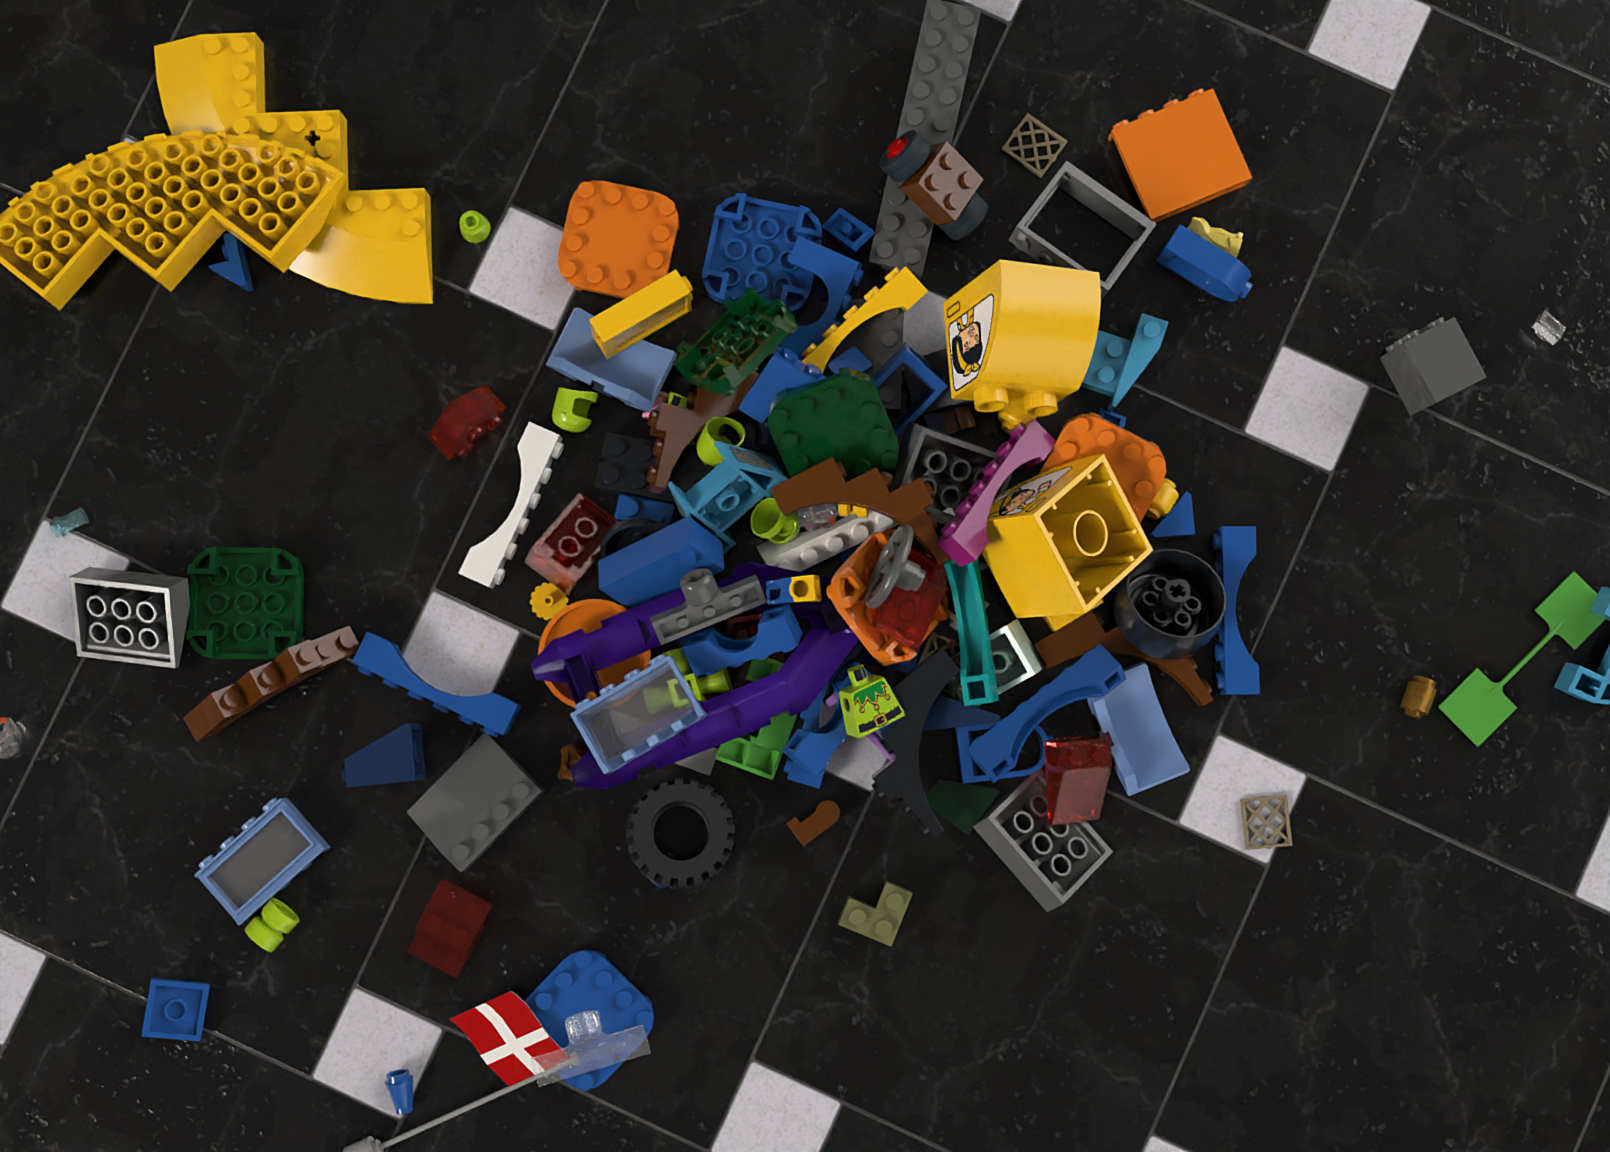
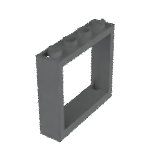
M1066 161L1016 226L1009 241L1019 250L1026 252L1037 260L1040 265L1088 271L1028 229L1060 187L1135 240L1106 281L1100 280L1102 301L1156 226V223Z

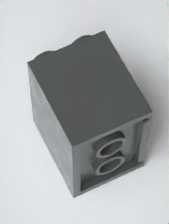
M1441 317L1429 323L1426 327L1405 335L1402 339L1386 348L1388 353L1380 357L1410 416L1487 377L1455 317L1447 321Z

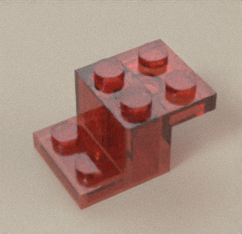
M442 878L414 929L417 931V934L407 952L458 978L485 928L483 923L493 904Z

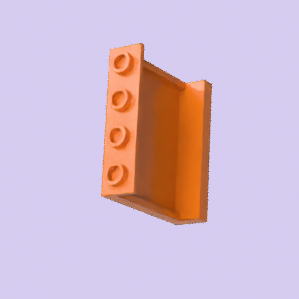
M1213 88L1205 92L1203 89L1196 90L1188 95V99L1181 102L1178 99L1172 100L1163 105L1164 109L1154 112L1153 109L1145 111L1138 116L1137 120L1132 122L1123 120L1113 126L1108 137L1109 141L1114 140L1145 210L1144 215L1155 223L1246 186L1252 179V175Z

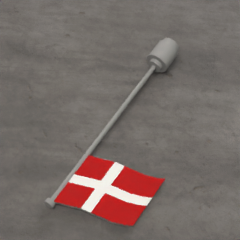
M509 991L449 1019L468 1036L486 1064L508 1085L507 1087L384 1143L369 1136L345 1147L343 1152H384L383 1149L552 1072L570 1064L575 1066L580 1063V1059L577 1053L569 1056L549 1036L531 1008L516 993Z

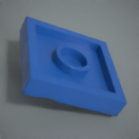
M151 977L142 1037L201 1041L210 983Z

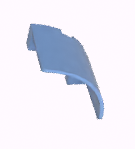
M574 308L546 365L575 381L580 380L588 385L593 383V390L610 398L614 396L625 402L626 405L649 413L673 365L672 362L677 357V353L641 340L607 360L592 336L589 319L594 316L581 308Z
M1144 661L1124 668L1126 680L1107 695L1087 698L1091 713L1095 715L1101 730L1098 732L1106 751L1110 750L1115 762L1114 769L1128 796L1190 771L1189 765L1181 753L1164 717L1150 678L1148 666Z

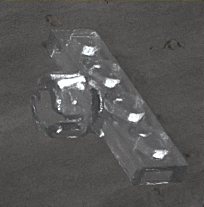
M588 1010L571 1015L566 1019L565 1027L569 1038V1045L566 1048L533 1057L531 1060L538 1087L641 1057L650 1054L651 1051L643 1025L610 1035L605 1034L602 1031L598 1013L594 1010Z

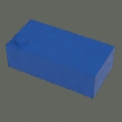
M688 516L599 560V589L626 608L632 609L681 589L680 581L683 575L693 569L705 568L710 570L712 575L723 571V544Z

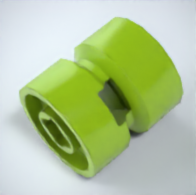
M271 898L263 907L262 917L255 916L245 927V932L250 939L268 952H273L284 940L282 933L288 934L300 921L292 909L276 898Z

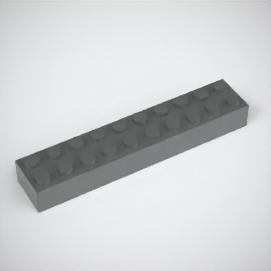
M927 0L896 139L907 131L915 130L930 146L948 141L950 145L952 144L981 9L941 0ZM888 175L867 269L889 274L896 266L899 270L906 266L921 281L934 222L900 189L904 181L895 182Z

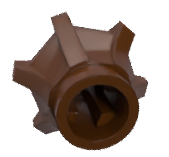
M580 742L568 744L560 750L562 757L561 768L557 774L559 780L574 782L570 770L587 752L583 749Z

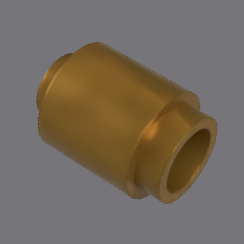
M1414 675L1413 680L1408 682L1400 705L1405 709L1404 714L1421 719L1422 715L1427 716L1429 714L1437 691L1435 689V681L1423 676Z

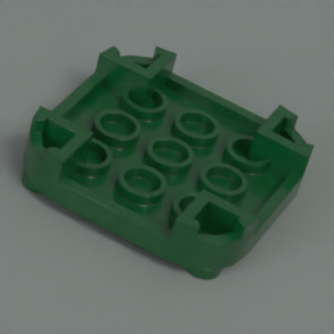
M746 287L745 293L734 300L730 295L724 299L722 303L727 308V311L693 345L682 341L676 348L680 355L672 363L689 382L711 393H723L726 397L731 396L738 390L739 384L748 376L754 374L758 370L759 364L767 356L775 353L779 344L798 329L794 315L779 297L775 301L759 296L754 288Z
M850 366L839 368V373L787 392L785 388L776 394V398L770 405L768 412L769 430L791 478L833 457L835 463L838 461L842 463L847 473V477L844 478L845 482L876 467L879 473L882 471L886 472L898 463L899 444L897 432L893 428L878 392L876 382L871 375L868 376L862 371L852 370Z
M214 546L205 548L203 552L197 555L192 564L189 563L187 574L190 575V607L188 630H185L186 641H189L193 649L201 654V656L214 659L274 660L287 648L301 642L303 633L304 572L300 559L289 551L274 547L236 548Z

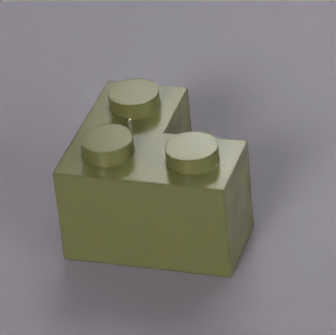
M885 880L875 906L848 896L838 924L892 946L913 893L908 889Z

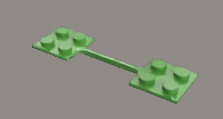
M1573 571L1535 609L1548 623L1549 632L1518 664L1497 683L1491 682L1476 668L1438 708L1479 747L1517 709L1503 694V685L1553 635L1561 636L1575 650L1605 620L1590 612L1598 594Z

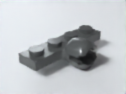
M696 568L683 575L680 581L685 602L651 616L650 620L660 644L663 645L767 603L756 574L726 587L719 588L710 570Z

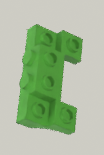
M768 657L762 660H756L755 658L752 660L745 679L754 682L777 673L784 663ZM788 712L770 718L771 724L745 734L742 738L738 737L720 744L715 759L773 780L783 754L782 750L788 743L798 714L790 716Z

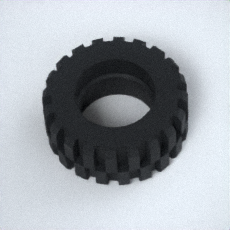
M683 777L674 778L673 781L668 782L666 780L660 781L657 786L653 788L650 786L645 790L644 795L633 804V809L627 819L626 829L628 850L640 872L646 878L648 877L653 880L654 883L660 886H668L671 889L693 888L695 885L706 883L715 874L717 875L731 854L735 835L731 810L727 808L724 798L721 795L718 796L714 792V788L708 784L706 786L699 783V780L692 778L691 781L683 780ZM676 807L694 810L702 817L707 827V840L704 847L697 855L686 860H675L665 856L657 848L653 836L658 818L667 810Z

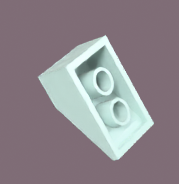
M1018 619L989 635L998 695L1045 668ZM957 675L951 679L952 684H954ZM960 681L956 693L959 699L964 702Z

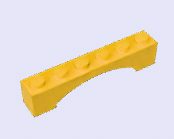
M896 266L884 277L887 283L883 287L878 289L877 286H874L864 296L866 302L860 308L856 305L851 307L843 315L846 320L839 327L833 324L822 334L825 340L818 346L812 343L801 353L804 357L802 362L815 365L823 374L832 353L853 329L881 312L895 308H902L904 311L909 310L928 290L906 266L901 270Z

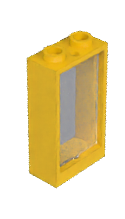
M674 270L589 319L592 336L607 360L692 311L691 300H693V296L690 291L693 288L685 275L681 277L677 270Z

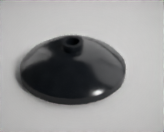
M645 518L628 519L616 523L602 537L600 545L601 558L603 559L668 526Z

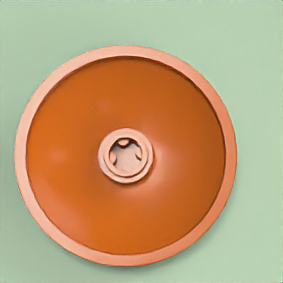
M587 599L564 607L553 616L545 627L540 639L538 655L552 640L579 629H583L586 634L602 628L600 621L628 609L618 603L604 599ZM651 650L598 670L597 673L603 688L613 683L615 686H618L626 681L624 676L636 669H639L641 672L650 667L648 662L651 661ZM545 681L552 693L561 701L572 707L576 705L568 683ZM638 690L611 705V709L625 703ZM590 692L587 698L593 701L596 699V694Z

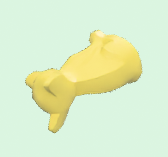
M1192 218V222L1187 229L1237 258L1242 244V232L1232 234L1222 228L1210 227L1204 218Z

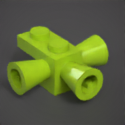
M682 647L663 653L665 657L670 655L674 658L699 703L708 700L706 694L732 691L727 668H722L713 675L695 676L692 673V668ZM676 677L675 679L668 680V686L644 688L645 703L651 715L674 704L675 708L679 707L680 711L692 707Z

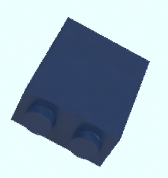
M404 724L345 758V765L341 766L342 781L346 782L347 788L426 779L421 724Z

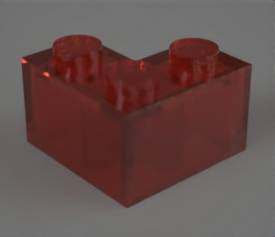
M483 384L449 403L427 435V438L449 461L458 455L464 457L473 449L472 442L478 439L486 429L492 431L502 422L501 416L507 407Z

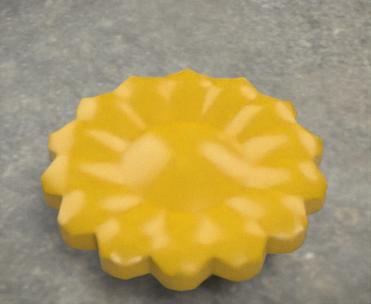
M546 582L542 583L541 586L535 588V592L531 593L532 599L530 604L533 606L532 611L536 612L539 618L543 617L544 620L552 619L553 616L567 606L569 599L566 597L567 592L562 590L561 585H555L554 582L549 584Z

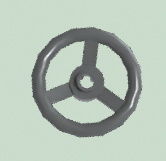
M911 525L899 526L880 554L866 590L865 603L868 608H878L889 596L894 586H898L906 591L911 589L915 592L921 586L926 571L921 569L919 564L907 559L914 537Z

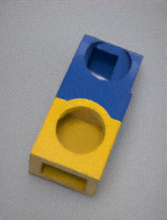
M818 575L780 578V580L765 582L767 605L822 601L820 576Z

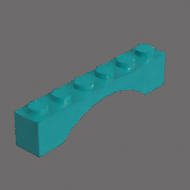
M948 555L950 560L944 562V567L948 576L957 618L960 644V680L964 706L999 701L979 560L977 559L960 567Z

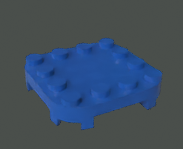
M736 193L735 196L726 199L717 206L714 213L704 267L702 268V281L707 295L714 301L723 304L722 301L729 295L734 300L745 293L746 287L754 288L759 296L775 301L779 297L793 315L799 314L811 295L815 274L787 260L798 235L821 245L822 226L818 218L805 206L795 207L747 197L746 193Z
M588 949L574 951L567 956L524 1001L531 1008L549 1036L569 1056L577 1053L580 1059L579 1064L575 1066L570 1064L555 1072L566 1083L582 1091L596 1088L605 1082L646 1039L654 1022L653 1004L647 995L644 996L605 958L604 954Z

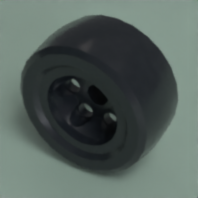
M1159 549L1152 551L1121 580L1114 602L1115 621L1123 636L1139 651L1163 660H1179L1199 652L1216 634L1224 617L1226 594L1220 577L1204 560L1189 552L1178 549ZM1146 598H1153L1155 603H1148ZM1156 614L1163 615L1165 621L1158 620ZM1177 617H1183L1185 623H1180Z

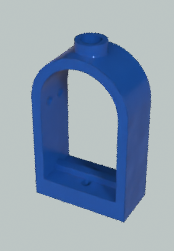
M1182 225L1178 226L1156 259L1158 263L1211 295L1226 301H1236L1239 296L1244 299L1253 284L1248 282L1251 272L1242 262Z
M907 342L873 376L878 388L900 363H903L929 387L926 393L901 419L892 424L895 432H897V436L906 430L909 421L914 422L948 387L947 378Z
M997 722L954 727L961 783L990 780L986 774L977 775L976 763L967 748L973 742L971 731L992 729ZM1037 725L1033 731L1039 738L1041 748L1036 762L1026 769L1009 771L1000 779L1027 776L1041 769L1047 761L1049 752L1055 751L1053 736H1047L1044 730Z

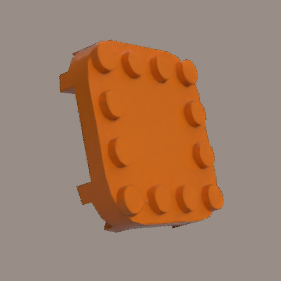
M606 181L582 182L570 201L559 248L558 267L562 277L576 290H586L625 299L667 275L677 231L679 230V216L674 202L667 196L654 191Z
M1095 413L1081 414L1069 419L1063 426L1039 474L1078 459L1104 454L1140 524L1161 487L1166 474L1165 457L1160 447L1154 442H1149L1101 418V415Z
M888 528L867 537L836 571L831 584L826 590L827 596L832 600L839 614L869 653L882 666L901 663L917 655L915 650L940 621L947 620L951 613L947 609L948 600L946 592L950 591L946 581L940 583L937 581L933 582L931 573L912 548L907 559L919 564L920 568L926 571L919 589L916 592L911 589L906 591L898 586H894L889 596L878 608L871 609L866 606L865 595L870 577L886 543L896 531L895 529Z

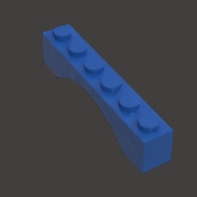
M1222 526L1216 529L1217 533L1213 534L1212 539L1213 549L1217 550V561H1214L1213 569L1220 577L1226 594L1224 617L1216 632L1219 633V644L1215 646V659L1219 661L1220 672H1217L1215 677L1216 688L1220 689V695L1260 694L1259 665L1250 656L1242 642L1237 627L1235 611L1236 595L1240 580L1248 564L1256 555V526Z
M860 640L856 642L808 710L801 712L800 718L805 719L802 730L819 729V715L827 688L844 664L860 654L863 645ZM787 757L783 772L789 773L787 777L789 780L819 789L825 769L819 772L818 775L805 771L791 758Z
M366 633L352 661L359 665L357 669L359 672L373 677L374 673L384 677V684L398 689L400 685L409 690L407 695L420 701L427 698L434 702L432 707L448 714L449 710H452L459 714L457 719L473 726L474 722L485 726L483 729L485 733L498 738L499 734L508 735L522 706L498 693L480 696H459L441 691L425 682L411 669L397 644L374 633Z
M1101 644L1087 651L1079 661L1071 667L1065 668L1060 676L1051 683L1042 686L1038 693L1028 701L1019 704L1014 712L998 721L991 730L983 736L977 737L967 748L974 762L995 783L1016 766L1019 753L1026 739L1042 720L1057 709L1074 701L1107 695L1126 680L1122 666Z

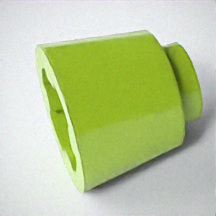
M467 211L460 218V231L465 240L471 243H479L488 237L491 228L490 222L485 216L477 211Z

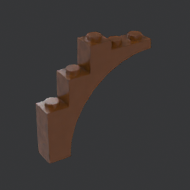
M755 372L739 384L738 390L731 396L726 397L723 393L714 394L698 386L693 392L690 391L688 394L686 408L689 409L661 402L655 409L651 410L648 418V425L651 426L650 435L660 439L657 438L653 447V455L656 456L655 464L650 466L647 475V482H650V492L660 494L666 489L672 468L681 452L703 430L708 420L714 417L732 418L745 415L738 408L759 373Z
M833 457L770 489L783 516L803 508L825 504L852 505L870 509L891 518L899 525H911L914 537L925 547L936 566L950 560L947 553L936 544L939 537L934 529L938 526L932 513H926L924 508L934 503L931 498L935 494L928 481L923 483L921 477L889 492L888 488L891 487V484L884 471L879 473L876 467L845 482L844 478L847 477V473L840 461L835 463Z
M1092 610L1033 644L1045 665V669H1049L1067 659L1082 656L1087 651L1101 644L1110 654L1130 656L1150 663L1167 673L1188 692L1198 706H1205L1213 701L1210 696L1212 689L1204 678L1200 680L1195 672L1198 667L1191 656L1179 660H1163L1151 657L1130 644L1120 632L1118 625L1105 633L1103 629L1106 627L1105 622L1098 612L1094 614Z
M347 626L311 641L309 639L289 647L272 662L248 671L235 684L209 694L183 719L195 741L199 742L220 733L250 710L296 683L356 655L360 644L350 626Z

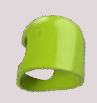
M559 387L552 411L554 424L569 432H583L588 429L591 424V420L587 419L588 410L591 404L597 402L598 393Z
M714 417L708 420L696 445L697 454L705 464L716 467L724 458L714 443L719 441L740 447L745 438L744 427L740 422L727 417ZM723 424L730 425L737 431L740 437V442L737 445H733L728 438L719 434V429Z
M766 498L759 502L754 508L750 519L754 534L761 538H767L776 544H786L794 540L801 527V518L798 512L795 511L783 516L774 498Z

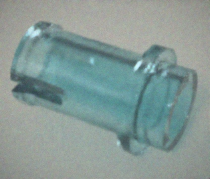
M79 507L77 510L60 518L57 516L53 517V521L49 522V525L56 537H65L67 532L87 524L89 520L84 510Z

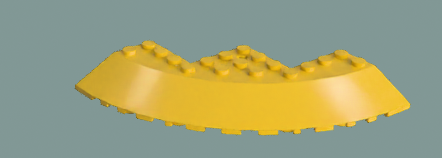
M255 32L200 34L154 46L156 79L163 112L171 135H179L181 131L198 130L203 133L224 131L226 134L239 135V133L256 135L263 140L271 142L274 140L293 149H300L307 155L314 158L318 157L346 175L321 231L288 269L325 287L334 288L355 296L397 303L433 304L431 201L425 188L348 191L347 119L340 110L265 113L264 43Z
M198 130L181 131L179 135L166 136L165 133L145 136L144 140L129 143L128 141L120 142L107 147L108 151L97 155L93 153L85 155V160L75 165L69 163L53 171L54 176L46 181H37L30 186L32 190L20 199L16 196L8 203L10 207L0 214V263L59 311L114 249L172 292L225 230L229 231L284 273L321 231L346 175L318 157L314 158L307 155L300 149H293L283 145L281 142L263 140L256 135L239 133V135L226 134L224 131L203 133Z

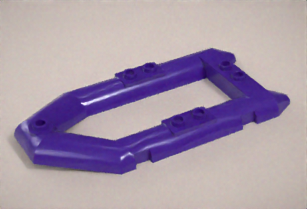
M746 562L732 568L734 575L716 581L714 577L717 586L721 588L756 574L767 601L766 581L814 574ZM820 576L822 601L789 603L796 617L810 620L812 629L777 673L700 703L707 714L705 718L611 774H604L589 749L570 770L576 787L610 789L639 777L640 770L655 765L658 770L771 724L770 718L785 712L793 716L808 710L859 640L839 614L832 600L827 596L826 590L831 584L832 578ZM682 589L600 621L602 628L586 634L583 629H579L552 640L530 664L536 680L568 683L576 705L587 699L590 692H594L596 698L601 696L599 691L603 689L597 673L598 670L661 646L650 617L683 604L685 596ZM764 603L752 609L767 611L786 604L767 605V603ZM831 612H836L838 614L837 621L830 622L828 615ZM610 706L586 721L609 759L692 710L693 706L622 735ZM601 718L606 720V726L603 729L597 726V722Z

